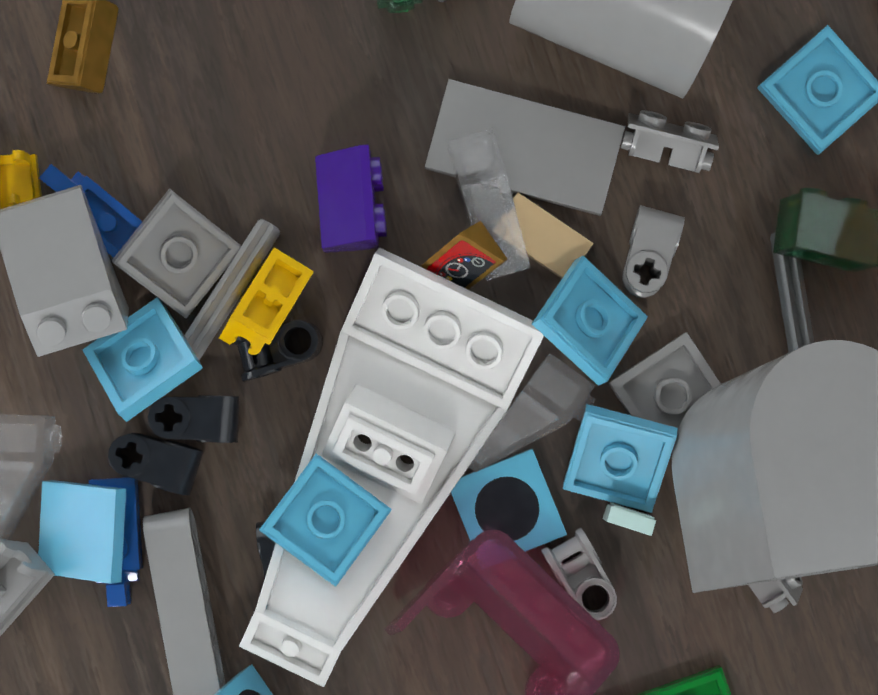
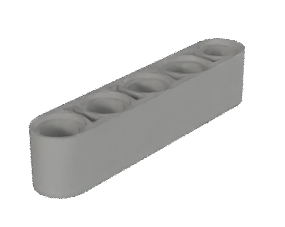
M191 508L144 516V539L173 695H214L226 683L194 514Z

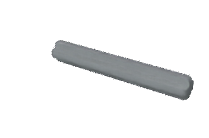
M260 219L257 221L184 335L198 360L203 356L280 235V230L267 220Z

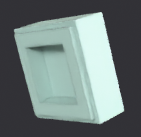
M611 502L607 504L602 518L606 522L652 536L656 524L655 517Z

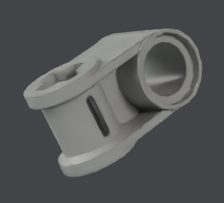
M642 205L639 206L629 240L630 248L622 276L624 287L630 294L640 298L650 297L664 285L668 277L672 258L680 241L685 217ZM642 265L650 266L649 273L656 277V279H651L647 285L639 283L640 275L633 273V271H639Z
M582 528L575 531L573 538L552 550L548 547L541 550L561 587L564 586L573 604L584 617L590 620H602L613 613L617 604L615 589L601 566L602 563ZM578 551H581L579 555L573 557L565 563H562L564 559L570 557ZM592 585L602 586L607 594L604 606L598 610H589L582 603L584 590Z

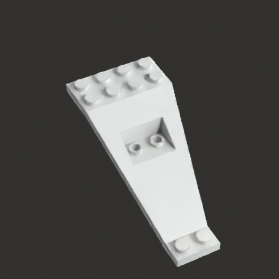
M380 247L377 249L340 331L295 481L317 453L392 510L336 587L278 544H275L255 612L239 647L322 687L325 686L341 651L506 413L544 337L532 325L533 320ZM358 435L368 436L372 443L365 444L361 442ZM400 455L410 456L414 463H404Z

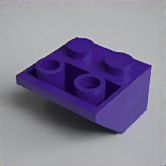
M369 144L315 156L323 251L330 253L378 249L379 237H387L384 205L376 204L375 192L384 191L380 157H372Z

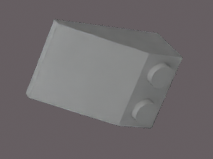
M81 185L0 209V250L20 317L37 357L127 330L129 307Z

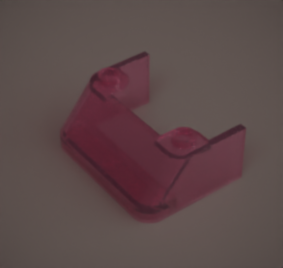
M487 530L474 537L426 583L384 629L390 636L403 631L425 606L440 617L452 618L462 614L475 602L539 664L526 682L525 695H593L615 670L620 659L619 646L613 636L507 534L498 530Z

